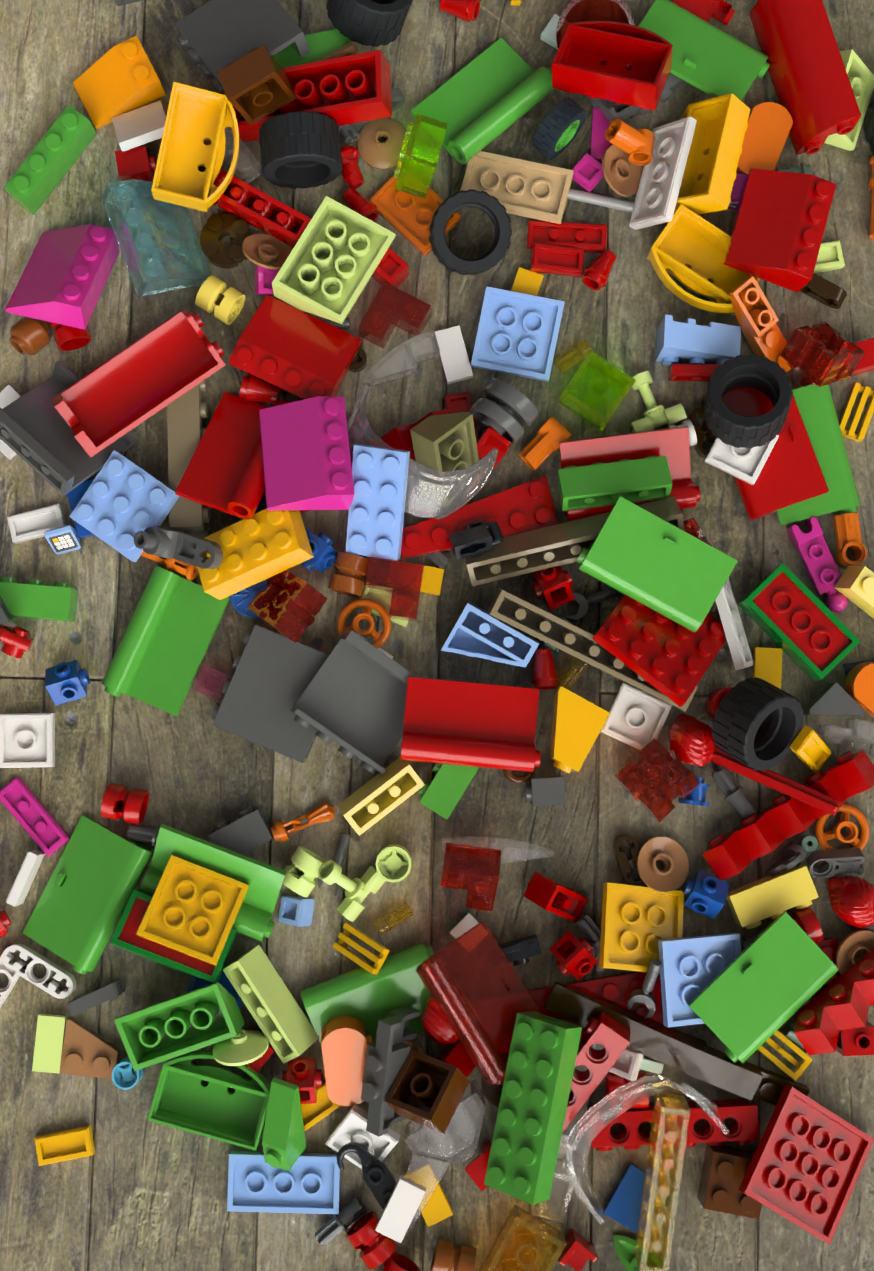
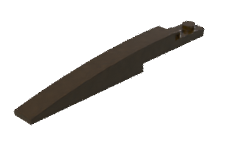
M556 981L544 1004L546 1009L585 1028L593 1017L597 1019L603 1011L630 1030V1043L627 1048L751 1101L754 1097L776 1106L785 1085L792 1086L806 1096L810 1092L807 1085L747 1061L742 1063L738 1060L734 1063L724 1052L709 1047L704 1040L674 1028L666 1027L664 1024L649 1018L644 1019V1016Z

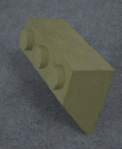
M462 412L429 416L410 430L423 495L445 506L481 479L472 413Z

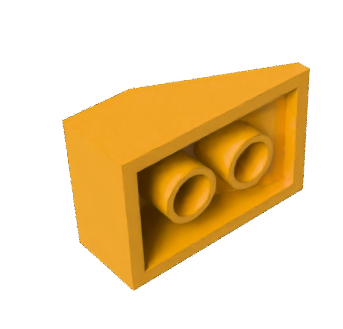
M137 35L113 46L73 82L96 130L111 123L113 117L144 107L166 96L162 84Z

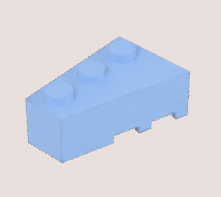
M665 314L656 333L655 361L662 362L666 366L679 363L722 365L726 360L740 355L741 327L710 322L709 325H696V319L687 318L686 323L673 321V315Z
M468 602L441 651L526 668L540 641L486 613L487 611L475 604Z

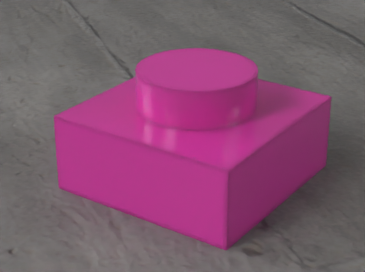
M588 153L572 169L574 170L573 180L589 193L604 177L602 164Z
M261 266L255 267V295L274 296L272 282L279 270L267 269Z

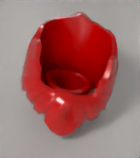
M684 713L678 715L669 731V756H673L674 751L679 762L703 767L711 761L716 747L712 737V728L708 724L697 720L696 717Z
M858 876L830 878L827 885L828 897L831 908L837 916L846 924L855 928L873 925L874 886Z
M452 994L430 996L420 1019L425 1033L438 1044L456 1042L467 1030L470 1023L469 1014L465 1006Z

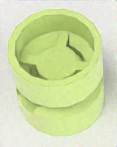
M396 843L385 846L377 856L375 863L376 871L381 878L388 882H400L405 879L410 873L412 866V856L409 850L403 845Z
M299 845L291 857L292 864L286 865L283 871H286L283 884L297 894L307 898L316 885L314 879L319 878L318 871L325 860L309 849Z

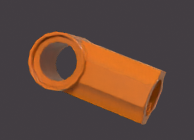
M619 118L611 121L605 131V139L629 154L628 159L632 164L638 166L650 164L653 157L654 133L648 129L636 130Z
M551 417L539 429L537 436L518 456L529 468L536 471L554 451L560 450L559 442L568 441L572 434L554 417Z
M845 513L833 516L837 546L835 552L836 563L843 568L861 564L866 558L867 551L862 544L858 513ZM847 548L854 551V561H851L847 558Z

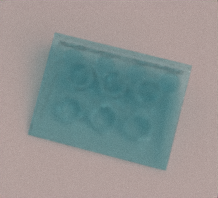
M131 179L107 183L102 202L137 296L141 297L203 284L212 274L187 208L155 200L151 191L153 182Z

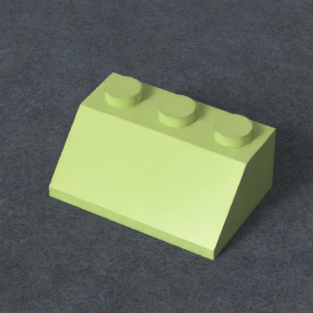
M853 49L840 51L861 117L851 132L844 135H839L838 133L829 135L824 143L852 151L855 149L874 88V75Z

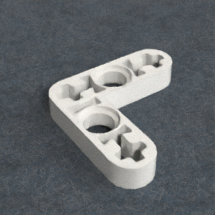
M16 943L7 947L0 957V973L6 974L9 979L8 985L5 988L0 987V1008L20 976L58 999L68 997L76 989L77 982L75 976L22 943ZM19 950L21 952L19 957L25 961L29 960L30 958H33V960L27 965L26 970L23 969V967L26 965L25 962L19 960L14 963L12 961L14 956L11 954V952L14 953ZM36 963H41L46 967L44 978H37L33 974V967ZM53 972H56V975L52 978L57 981L66 979V986L69 989L60 991L59 983L53 980L47 984L46 981L51 978Z

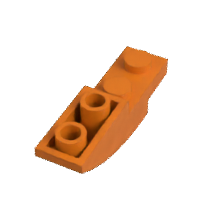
M754 276L748 277L730 292L731 302L738 323L755 356H764L771 361H775L787 373L799 362L776 323L779 319Z

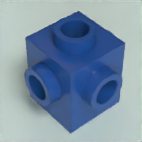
M305 528L314 557L300 564L310 572L315 568L323 574L326 569L333 565L338 551L331 547L333 541L323 533L316 536Z
M77 659L45 669V687L55 705L75 701L87 696V685L90 684V677L87 670L81 668Z
M699 870L693 879L688 878L684 886L683 893L686 894L684 906L715 919L725 905L730 884Z

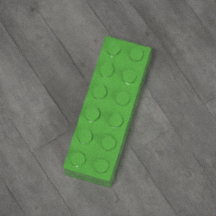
M535 1011L517 1013L484 1185L532 1205L550 1199L582 1031L581 1026Z

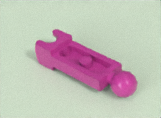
M812 517L805 522L807 533L801 532L797 525L789 527L787 534L800 556L817 596L826 592L828 595L826 607L835 613L842 612L847 607L848 601L843 594L834 588L841 578V574L822 535L823 531L817 518Z

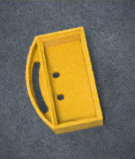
M173 82L151 189L152 195L155 200L207 212L208 208L220 198L228 187L237 166L239 130L235 111L231 102L224 94ZM230 127L233 130L234 137L233 157L224 181L219 187H216L214 182L219 175L225 157V129ZM210 140L211 144L207 146L204 144V141ZM200 166H204L206 170L204 172H200L198 168Z
M733 93L689 104L681 117L683 119L691 116L697 120L675 206L676 211L681 204L697 215L728 209L750 113V108Z
M682 204L674 213L672 221L668 222L651 247L647 257L651 261L659 279L674 295L694 307L709 312L731 313L735 316L730 292L748 277L752 276L724 265L731 236ZM668 273L689 290L708 298L712 302L697 298L686 292L671 279ZM754 276L755 280H756L757 283H758V281L760 280V278H757V277Z

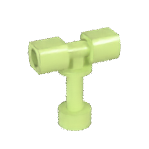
M649 371L641 372L629 379L633 390L639 389L647 411L643 413L645 418L630 424L632 433L655 430L663 425L667 427L672 424L676 425L687 419L681 403L667 409L663 405L657 406L649 384L653 382Z
M327 860L321 865L318 877L328 885L337 883L345 889L346 898L338 906L337 910L346 919L354 922L365 908L362 904L364 899L370 892L376 894L385 880L379 876L376 868L373 866L368 868L361 879L353 878L351 880L341 873L342 867L333 860Z

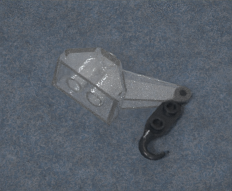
M475 1079L469 1082L444 1134L412 1120L405 1126L404 1141L412 1152L405 1178L426 1188V1192L407 1232L413 1228L450 1163L453 1164L459 1159L463 1162L475 1153L474 1149L478 1146L485 1112L484 1093ZM349 1142L343 1145L337 1154L339 1169H344L343 1158L347 1153H356L361 1160L364 1181L381 1208L384 1209L397 1183L384 1162L370 1154L368 1149L362 1144Z

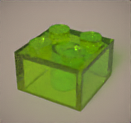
M417 113L414 124H408L404 138L406 140L403 141L399 161L393 176L398 178L395 189L426 199L448 123Z
M590 351L562 392L558 403L603 432L636 380L593 351Z

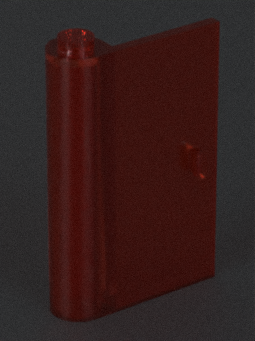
M481 921L422 962L417 967L416 972L486 1084L498 1086L504 1083L517 1013L541 1012L484 921Z

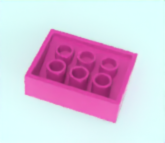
M87 224L43 232L5 308L6 312L85 330L119 255L116 230Z
M316 396L259 410L267 511L349 510L354 498V485L344 397Z

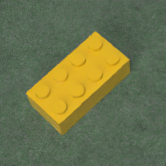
M266 508L255 513L250 519H243L205 537L204 539L214 541L221 546L223 558L221 564L215 569L197 568L204 592L222 600L313 558L300 510L267 511ZM207 551V557L210 559L211 554Z

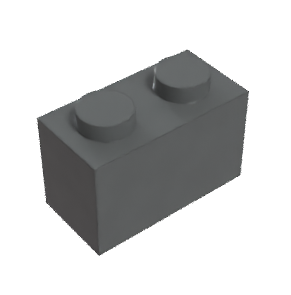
M252 806L238 813L239 819L231 824L227 819L213 827L215 832L208 835L212 843L242 855L274 838L261 808L254 811Z

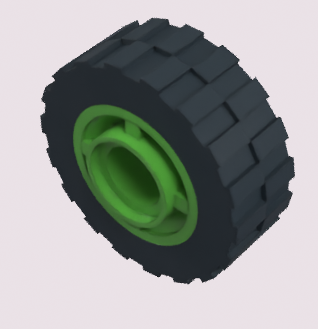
M570 97L564 98V100L554 106L540 124L532 140V146L548 160L556 158L577 136L586 120V111Z

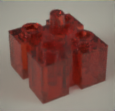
M821 322L813 324L812 328L809 326L795 328L780 356L788 361V365L798 371L803 369L805 371L800 381L802 386L813 384L821 387L832 384V382L849 379L865 351L850 340L845 341L841 338V333L828 323Z
M285 570L268 579L267 583L270 585L264 593L259 591L248 606V609L296 643L306 628L314 623L315 618L312 615L316 616L320 612L328 598L306 581L295 576L289 570Z
M653 738L639 752L641 759L636 764L629 761L615 777L622 787L635 800L640 801L643 807L660 823L675 808L672 801L678 795L684 799L699 784L693 773L677 758L674 760L670 752Z

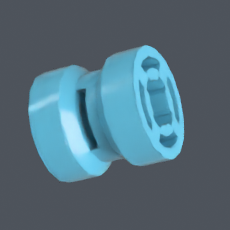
M126 1056L114 1067L112 1081L119 1089H131L144 1076L145 1068L134 1071L133 1074V1066L129 1056Z

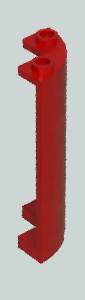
M759 0L749 15L761 51L769 56L766 62L770 64L768 72L778 102L788 110L792 117L793 124L789 135L796 155L803 153L807 155L814 154L822 148L829 135L836 133L844 135L851 132L861 117L822 0Z
M184 307L51 398L54 407L71 427L75 439L90 458L226 365L221 359L225 354L216 341L210 343L200 329L204 324L196 312L190 314L186 307Z

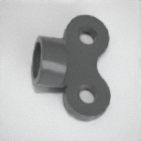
M795 842L788 843L781 852L783 859L774 863L767 870V873L770 876H774L785 868L790 869L799 866L806 858V851Z

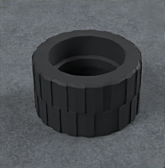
M327 0L326 9L333 26L343 36L361 45L379 47L380 45H388L397 39L413 0H373L377 3L369 0Z
M306 111L288 112L276 115L273 118L271 117L261 125L259 140L262 174L270 183L284 188L304 189L328 184L342 173L339 126L335 120L327 115Z
M475 189L458 191L456 194L447 197L432 217L429 228V241L434 256L436 255L438 261L446 266L448 270L457 272L460 275H477L497 265L505 256L506 250L509 249L510 237L512 236L511 220L506 213L505 207L499 203L497 198L492 197L487 192L476 191ZM461 208H478L484 211L493 222L495 229L494 242L489 251L482 257L476 259L461 258L454 254L447 245L445 239L446 223L450 216Z
M753 354L736 356L718 366L709 380L704 409L706 424L711 429L712 434L723 443L736 448L749 449L756 446L760 447L768 441H772L783 429L791 405L793 391L791 390L792 384L787 377V373L775 361ZM739 387L755 388L763 392L770 399L773 409L762 416L743 417L730 411L723 403L722 396L728 391Z
M757 677L747 678L732 687L725 697L722 698L715 711L712 722L714 744L721 751L752 770L764 771L783 761L791 752L790 745L802 730L804 717L801 702L793 695Z

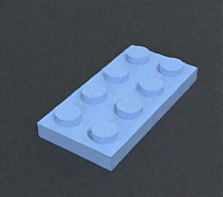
M364 444L354 445L352 462L354 498L348 513L345 553L393 561L400 559L410 451Z
M230 1151L227 1211L339 1214L341 1170L337 1164V1154L302 1153L290 1171H286L265 1163L264 1152Z

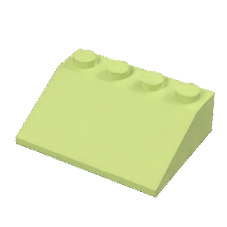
M326 196L272 282L274 296L299 310L343 324L395 239L396 234Z

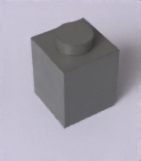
M563 776L530 778V784H525L526 801H531L533 807L566 804Z

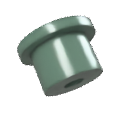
M803 832L796 838V843L804 848L806 854L814 852L818 847L816 836L810 832Z

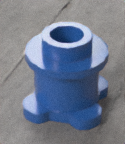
M688 776V782L682 781V784H685L683 799L679 798V803L709 806V802H705L706 788L710 784H704L705 778Z

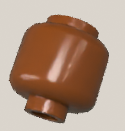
M24 316L10 328L11 337L9 341L20 354L36 355L49 344L50 335L48 331L50 327L43 320Z

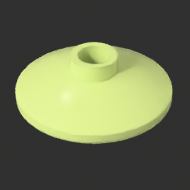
M240 1030L237 1036L216 1043L213 1047V1057L222 1065H245L262 1057L269 1047V1042L264 1033L260 1031Z

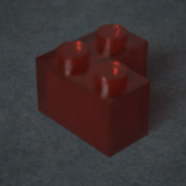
M384 281L359 326L360 337L383 349L395 327L419 338L431 317V305Z
M369 557L366 578L367 588L392 591L390 618L417 622L424 565Z
M446 843L441 886L467 890L465 908L493 911L500 874L501 850Z

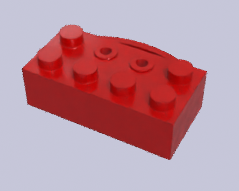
M612 21L570 23L552 62V88L563 90L566 93L573 92L587 95L590 98L610 100L617 104L637 106L644 110H655L671 71L673 45L656 33L626 23Z

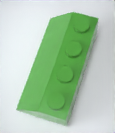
M219 982L114 1019L134 1071L235 1037L245 1024L235 998Z

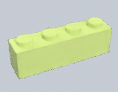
M260 945L244 953L223 969V972L283 1064L300 1056L319 1039L312 1024L306 1018Z

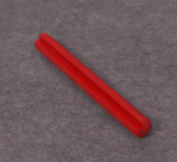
M717 746L715 747L711 762L828 814L835 815L840 806L839 800L769 769L764 771L752 770L721 751Z

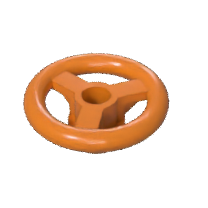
M358 599L346 605L341 611L337 623L338 633L341 637L347 629L359 635H369L375 640L370 644L378 649L387 641L390 635L391 619L387 610L380 603L371 599ZM364 607L363 613L355 616L352 625L345 627L348 615L356 608ZM372 609L376 610L383 620L381 634L374 629L375 623L371 617ZM363 620L369 622V627L366 630L359 628V624Z
M843 804L837 811L840 812L839 822L833 830L824 833V824L831 814H826L817 819L815 835L818 844L823 850L835 849L827 843L828 840L834 838L844 843H850L853 846L852 848H860L861 851L866 846L870 833L869 824L864 814L856 807ZM850 814H852L860 824V839L857 838V826L853 822L849 821ZM845 826L847 833L842 836L840 830Z

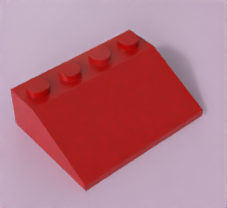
M751 168L724 265L798 293L812 280L837 184L812 174Z
M266 295L238 339L228 363L234 368L302 400L316 396H337L348 373L349 366L352 364L357 350L362 343V339Z

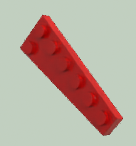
M547 476L537 478L404 528L401 559L451 550L448 535L467 529V524L483 520L484 524L498 522L503 537L557 525Z

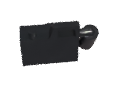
M483 520L469 523L466 530L448 535L451 549L457 560L469 556L478 557L483 552L492 550L494 545L500 544L504 540L498 522L484 524Z
M537 935L499 944L500 949L491 948L488 951V957L492 965H498L501 961H504L505 964L513 962L514 966L522 965L529 962V957L542 954Z

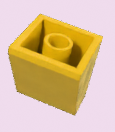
M562 686L556 688L554 692L549 758L555 761L554 767L570 774L571 770L579 772L610 713Z

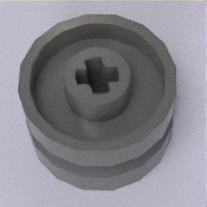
M493 378L484 389L486 398L479 397L469 410L484 428H492L509 440L512 445H516L525 434L523 426H530L538 417L539 411L519 390L505 381Z

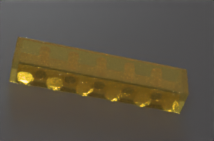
M656 1092L635 1246V1257L639 1271H669L690 1117V1108L684 1095Z

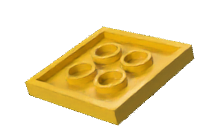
M171 855L136 934L216 966L249 889V885Z
M603 883L599 968L647 972L651 959L659 960L658 940L682 938L683 891L659 892L650 887Z

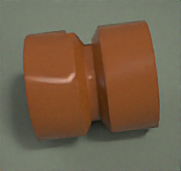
M337 552L334 562V568L337 572L331 574L328 589L349 596L362 597L365 582L361 578L367 575L371 560L350 553Z
M438 1238L430 1271H473L477 1250L474 1247L462 1244L455 1248L454 1242Z

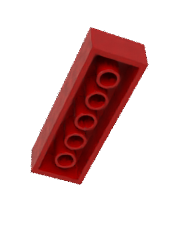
M381 50L286 67L283 70L295 93V100L252 125L233 106L238 123L239 139L243 143L259 140V129L264 122L271 117L273 118L276 115L288 112H317L332 118L338 126L392 117L390 65Z

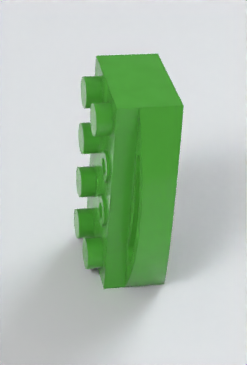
M193 1051L166 1060L162 1066L147 1120L256 1151L265 1126L271 1086L268 1080L259 1071L255 1072L246 1064L236 1067L245 1071L252 1079L244 1078L223 1067L192 1063V1059H214L213 1051ZM202 1080L208 1081L209 1084L203 1085ZM228 1087L235 1089V1092H229Z

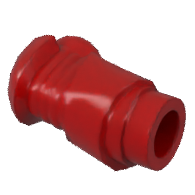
M345 145L341 147L343 180L350 188L357 189L365 183L357 163L359 151L355 146Z

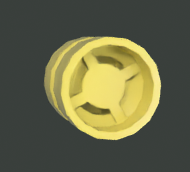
M211 275L200 287L195 304L208 313L214 312V316L217 319L230 325L240 314L246 296L233 287L227 289V284L224 281Z

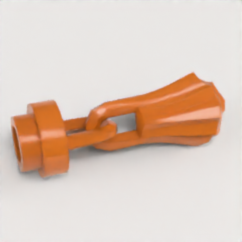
M324 801L310 812L285 823L282 820L274 822V826L270 827L276 842L280 840L285 842L289 840L288 835L317 823L328 822L334 819L336 810L334 805ZM307 818L308 822L302 824L300 820ZM292 824L293 828L287 831L286 827Z

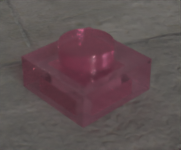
M204 665L193 690L220 701L224 684L230 678V675Z

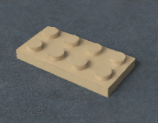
M480 151L468 161L460 191H468L469 189L484 191L497 198L499 203L505 207L506 213L561 224L574 170Z

